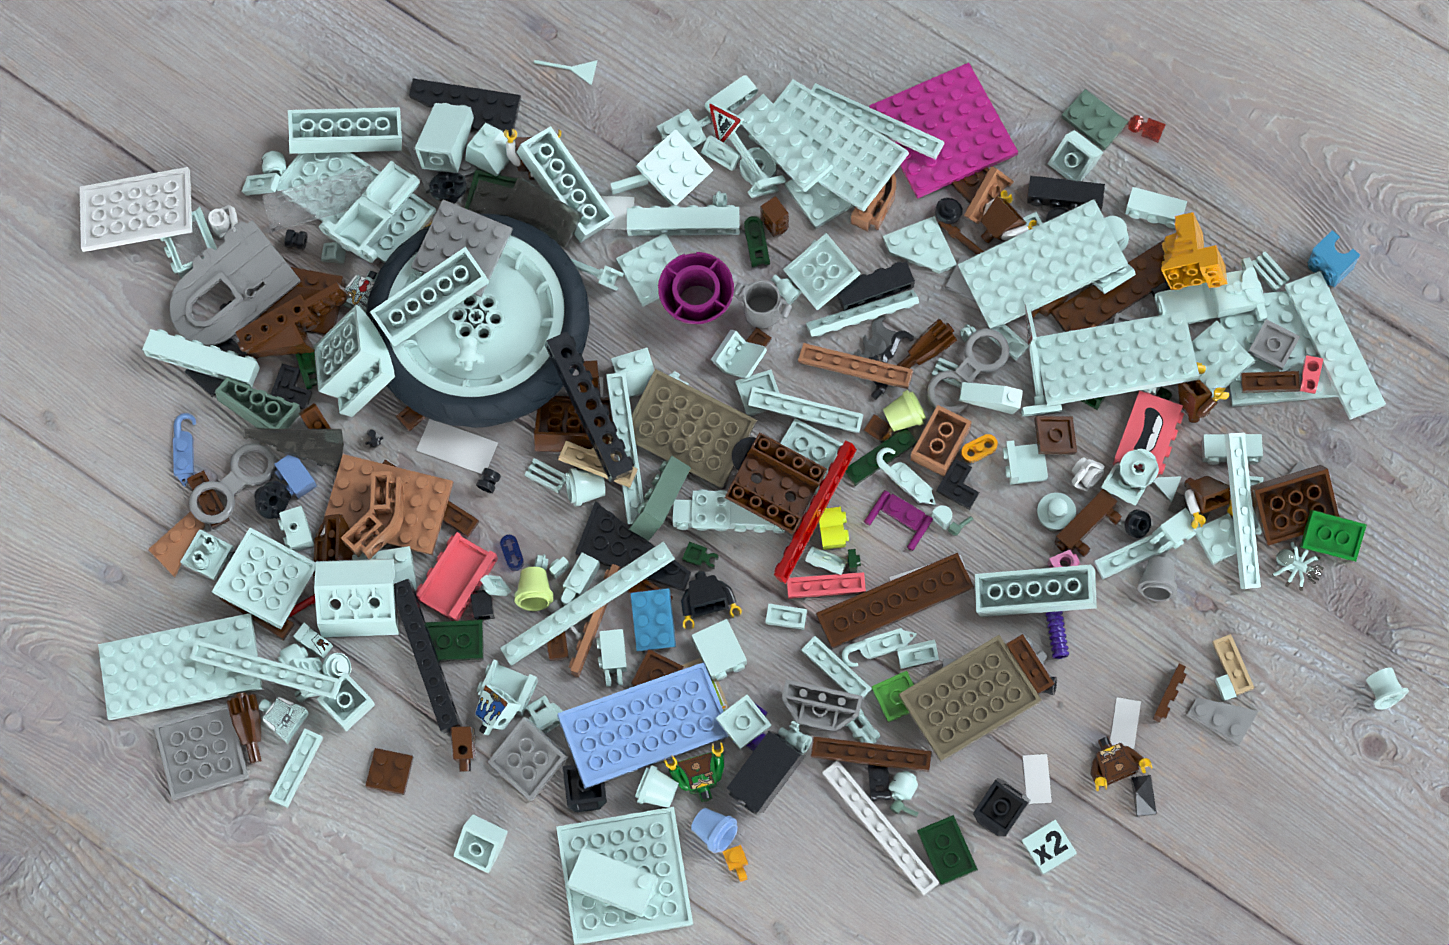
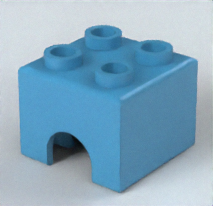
M1332 230L1313 248L1307 264L1312 272L1321 271L1327 285L1336 287L1354 269L1360 254L1354 249L1346 254L1339 253L1335 249V242H1337L1340 236Z

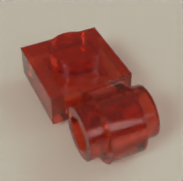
M1134 115L1128 122L1129 131L1138 133L1143 130L1142 137L1157 143L1166 124L1148 118L1147 123H1145L1144 118L1139 115Z

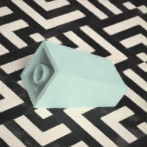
M448 103L434 104L415 146L422 169L458 173L474 119L471 107L450 105Z

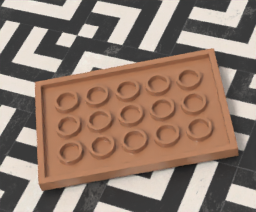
M343 454L325 516L342 514L351 529L370 511L372 472L391 471L395 480L396 477H401L404 483L403 523L398 533L386 544L400 548L410 546L412 551L433 555L454 482Z

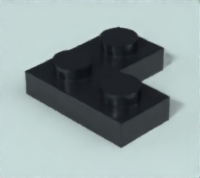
M282 363L270 395L284 398L285 401L290 403H297L300 405V409L304 410L309 404L312 391L296 387L301 372L300 368Z
M956 458L936 490L937 493L968 510L971 509L980 493L964 484L972 467Z

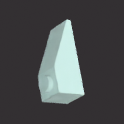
M962 382L959 401L1013 414L1020 409L1023 390L1001 385Z

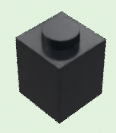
M479 590L472 594L471 601L474 619L483 621L495 619L492 596L485 590Z

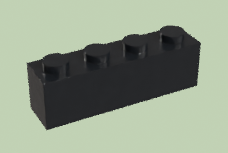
M1030 175L1027 203L1032 206L1046 205L1051 208L1064 207L1073 210L1094 199L1101 211L1105 184Z
M907 261L903 263L896 262L891 267L886 269L879 268L872 274L859 275L837 294L843 311L912 289L914 288L915 280Z

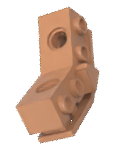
M894 173L889 179L892 188L886 202L884 201L885 184L864 212L855 207L851 214L852 225L868 231L872 224L875 225L876 230H879L895 200L896 177ZM877 208H880V212H877L876 216L874 217Z
M391 471L372 472L370 511L341 537L344 544L358 558L364 553L368 559H371L398 533L403 523L404 483L401 477H396L395 480Z

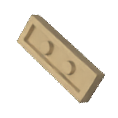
M1232 635L1214 640L1212 644L1225 674H1228L1236 696L1253 690L1255 687Z

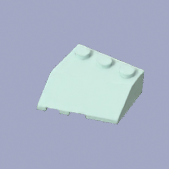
M410 546L378 551L371 558L394 559L395 579L393 583L409 579L414 589L417 590L413 553ZM364 553L359 558L356 555H352L353 560H368ZM375 597L369 600L370 604L374 607L380 605L379 599Z

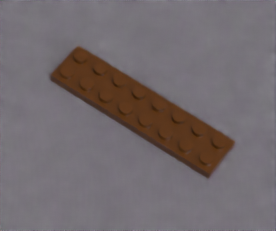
M1165 240L1128 262L1135 270L1136 275L1105 294L1093 284L1052 310L1051 315L1062 330L1068 332L1090 328L1093 325L1096 327L1115 317L1116 313H1121L1151 294L1152 288L1164 283L1165 276L1161 267L1162 262L1165 261L1163 256L1165 253L1162 248V243Z
M957 552L816 613V616L831 649H834L972 590L974 585Z

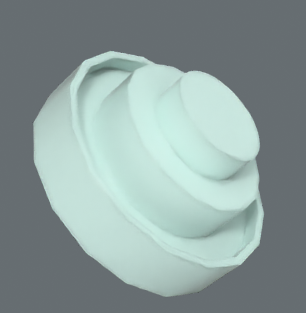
M342 653L330 654L323 661V673L325 676L339 679L345 672L348 675L351 672V663L348 657Z

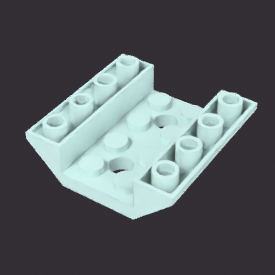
M394 559L316 561L314 583L317 625L322 637L399 635V621L395 610L393 583L395 579ZM375 597L379 599L380 605L374 607L370 604L369 600ZM331 600H339L341 607H332Z

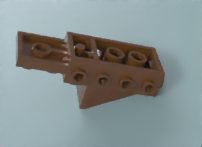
M338 282L308 299L300 294L236 331L235 333L239 339V342H237L242 352L245 351L248 356L251 355L255 359L265 356L312 353L315 349L305 331L315 329L321 323L319 315L329 313L330 309L336 305H343L350 298V295Z

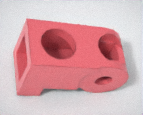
M1306 355L1302 366L1300 391L1316 393L1323 358Z

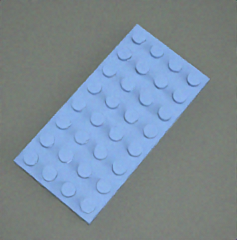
M704 662L557 714L584 788L661 762L664 758H672L671 755L675 757L729 737L716 720V717L724 711Z

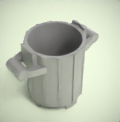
M761 280L751 284H741L738 282L734 289L733 296L744 304L745 318L754 328H769L776 324L779 318L787 319L792 309V306L780 297L778 288L771 282ZM782 305H785L784 308H783V310H782V312H781V314H780Z

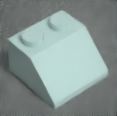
M485 123L467 145L465 161L498 176L510 161L506 152V141L508 139L505 138L501 130Z
M1074 130L1064 137L1048 165L1068 180L1082 181L1094 168L1104 152Z
M648 348L611 358L614 373L625 372L629 398L642 395L654 372Z
M472 815L462 828L454 857L489 873L504 845L508 831Z

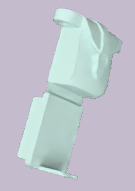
M390 161L336 225L328 220H324L319 225L320 230L339 243L343 249L351 251L366 261L373 263L378 255L371 247L385 233L389 218L398 211L417 189L419 179L397 166L393 161Z
M1250 257L1241 259L1243 270L1226 273L1228 283L1226 285L1209 288L1207 283L1179 290L1158 292L1154 297L1159 315L1164 316L1165 314L1185 311L1188 324L1252 310L1255 311L1258 321L1267 319L1266 304L1262 294L1263 289L1260 281H1258L1256 270L1253 268Z

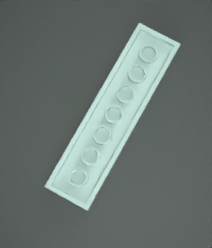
M1321 271L1286 284L1285 289L1319 358H1323L1322 365L1349 420L1384 407L1386 403Z

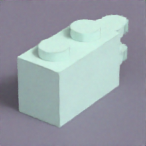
M1186 508L1157 528L1152 533L1155 537L1149 542L1153 545L1159 541L1162 545L1157 550L1159 554L1165 550H1170L1172 547L1176 550L1184 544V539L1188 541L1196 535V529L1191 526L1194 517Z
M581 553L563 584L564 592L561 601L564 606L587 591L600 569L598 560Z
M623 629L599 631L600 637L596 638L597 649H601L602 656L598 657L599 668H603L606 687L611 686L610 673H617L618 685H623L622 672H627Z

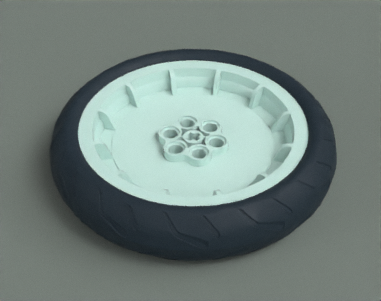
M497 214L480 215L511 227L512 233L482 297L475 294L470 295L396 347L392 345L370 311L424 275V273L412 269L411 266L431 226L429 225L399 245L389 256L377 275L367 302L366 315L381 335L394 369L395 377L386 386L398 399L420 415L452 426L491 427L511 422L536 411L553 398L563 387V383L544 346L546 340L568 332L569 336H573L576 342L575 348L577 353L582 355L586 346L590 325L589 302L583 280L573 261L563 248L543 231L528 223ZM469 301L475 302L472 306L466 305ZM487 303H493V306L485 307ZM456 316H463L461 320H454ZM494 319H500L499 323H492ZM464 332H470L466 337H473L477 340L476 352L484 356V364H477L475 360L472 362V370H465L464 362H462V365L456 366L454 364V358L460 354L459 340L463 338L461 335ZM484 333L489 334L486 338H480ZM561 352V355L564 358L571 357L568 352ZM571 368L569 372L573 375L576 369Z

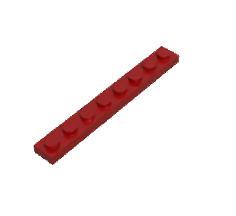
M845 440L843 445L839 447L837 457L828 468V474L822 479L819 490L811 499L808 511L803 514L801 524L795 530L790 545L784 550L781 562L775 567L774 576L782 583L786 584L857 450L849 441Z

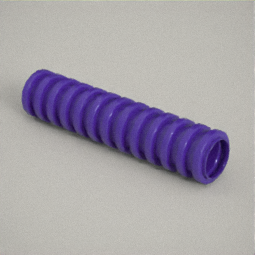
M1063 611L1045 613V616L1048 617L1046 622L1049 623L1047 628L1050 629L1048 634L1051 635L1049 640L1052 641L1050 642V646H1052L1051 652H1053L1052 657L1055 659L1069 656L1067 651L1069 648L1066 645L1068 641L1065 640L1067 635L1064 634L1066 629L1063 628L1065 623L1062 622L1064 617L1061 616Z

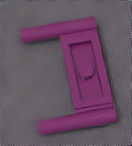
M884 490L864 520V523L870 526L881 510L916 531L907 546L909 550L914 551L933 518L925 515L923 511L896 495H891L888 491Z

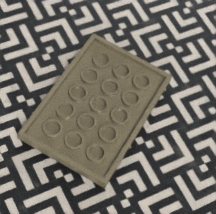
M657 369L654 370L632 414L636 445L667 461L671 456L691 467L689 472L722 489L734 468L731 455L735 444L741 439L749 437L757 422L756 419Z
M997 635L899 694L900 699L940 762L1042 701L1000 635Z

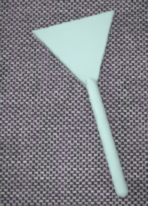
M534 60V63L571 70L592 86L597 60L576 66H566Z
M1182 476L1157 477L1154 483L1172 502Z

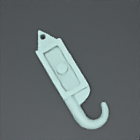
M883 448L878 452L876 457L878 466L918 504L936 505L932 494L933 489L905 463L898 462L890 467L883 460L885 453L895 454L893 449Z
M900 628L850 644L842 651V660L846 665L856 667L858 663H852L848 659L850 652L860 650L865 658L873 659L896 652V648L908 646L917 633L904 631Z

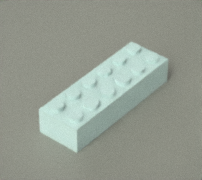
M400 107L288 110L290 154L402 151Z
M551 126L519 146L516 153L580 243L611 224L615 218Z
M464 247L371 310L370 313L392 345L396 347L487 285L489 280L467 248Z
M1092 565L975 574L976 612L980 617L1097 608L1095 569Z

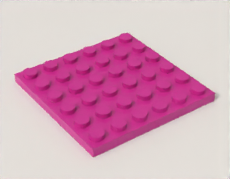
M966 63L869 105L871 109L944 141V145L936 160L893 141L909 152L900 164V167L917 199L946 187L954 181L962 180L965 176L969 177L975 174V172L978 173L984 170L986 167L989 168L1018 155L1017 148L970 63Z

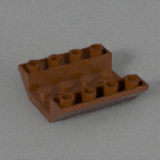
M759 432L724 498L793 535L827 468ZM758 475L761 478V482L758 484L752 482L751 476ZM785 494H793L795 501H787Z

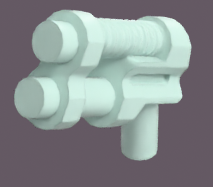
M860 709L857 718L845 725V727L848 726L852 731L853 738L859 739L863 743L875 744L877 739L880 738V733L870 724L866 716H864L862 709ZM858 719L863 724L861 729L855 724V720Z

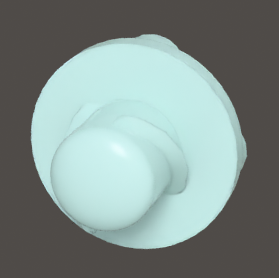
M1050 493L1039 502L1037 516L1041 524L1050 531H1060L1075 518L1076 507L1067 495Z

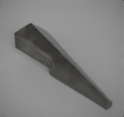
M245 429L243 432V438L246 440L248 438L260 442V445H271L276 447L277 451L302 460L307 458L317 462L318 466L326 465L334 468L335 472H338L344 446L342 429Z

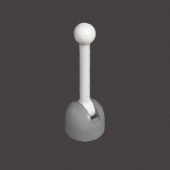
M558 598L547 609L553 614L564 607V605ZM574 626L570 627L577 640L583 638V634L578 632Z

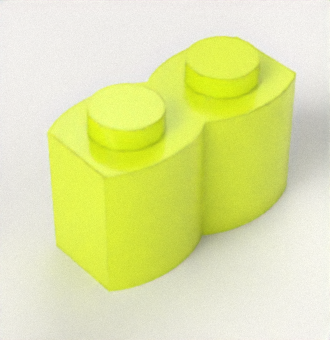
M841 506L826 508L819 520L823 550L846 547V541H849L848 530H844L843 523H847L846 513L841 511Z

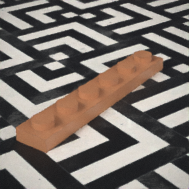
M803 343L798 362L904 389L909 388L913 375V369Z
M612 564L611 568L606 570L604 580L619 571L620 566ZM608 603L591 613L590 622L585 623L583 629L585 635L583 640L579 639L576 646L577 655L575 658L572 657L569 664L573 676L579 677Z

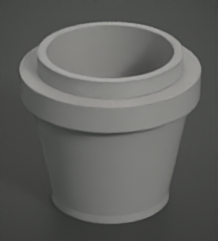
M1165 557L1150 558L1143 577L1138 583L1139 592L1144 597L1154 601H1166L1175 597L1178 587L1175 583L1174 562Z

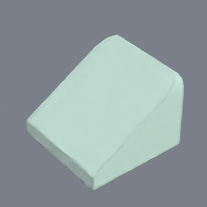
M337 242L324 243L321 261L344 263L346 250Z

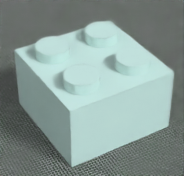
M345 672L339 678L342 682L337 698L332 699L319 696L317 701L347 732L375 704Z

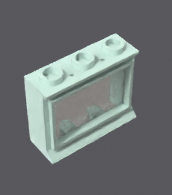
M200 207L192 212L191 233L160 238L162 242H166L165 252L168 258L172 257L171 267L174 274L178 273L180 278H183L185 274L193 269L192 263L197 255L202 259L205 257L202 255V251L208 248L217 249Z

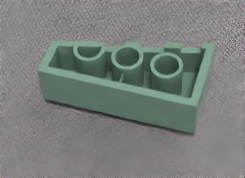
M229 377L215 390L217 401L275 441H278L299 417V404L285 401L284 398L269 395L263 390H256L251 388L250 385Z
M673 456L667 462L665 460L662 462L658 469L660 474H656L651 483L653 487L649 488L645 494V501L639 506L638 514L629 530L648 541L663 524L691 469L690 466Z

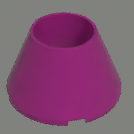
M704 252L682 254L671 260L663 269L658 282V293L661 304L673 318L688 324H704L717 319L728 309L734 295V282L729 268L719 258ZM692 286H703L713 293L712 298L701 305L688 304L680 296L686 289Z

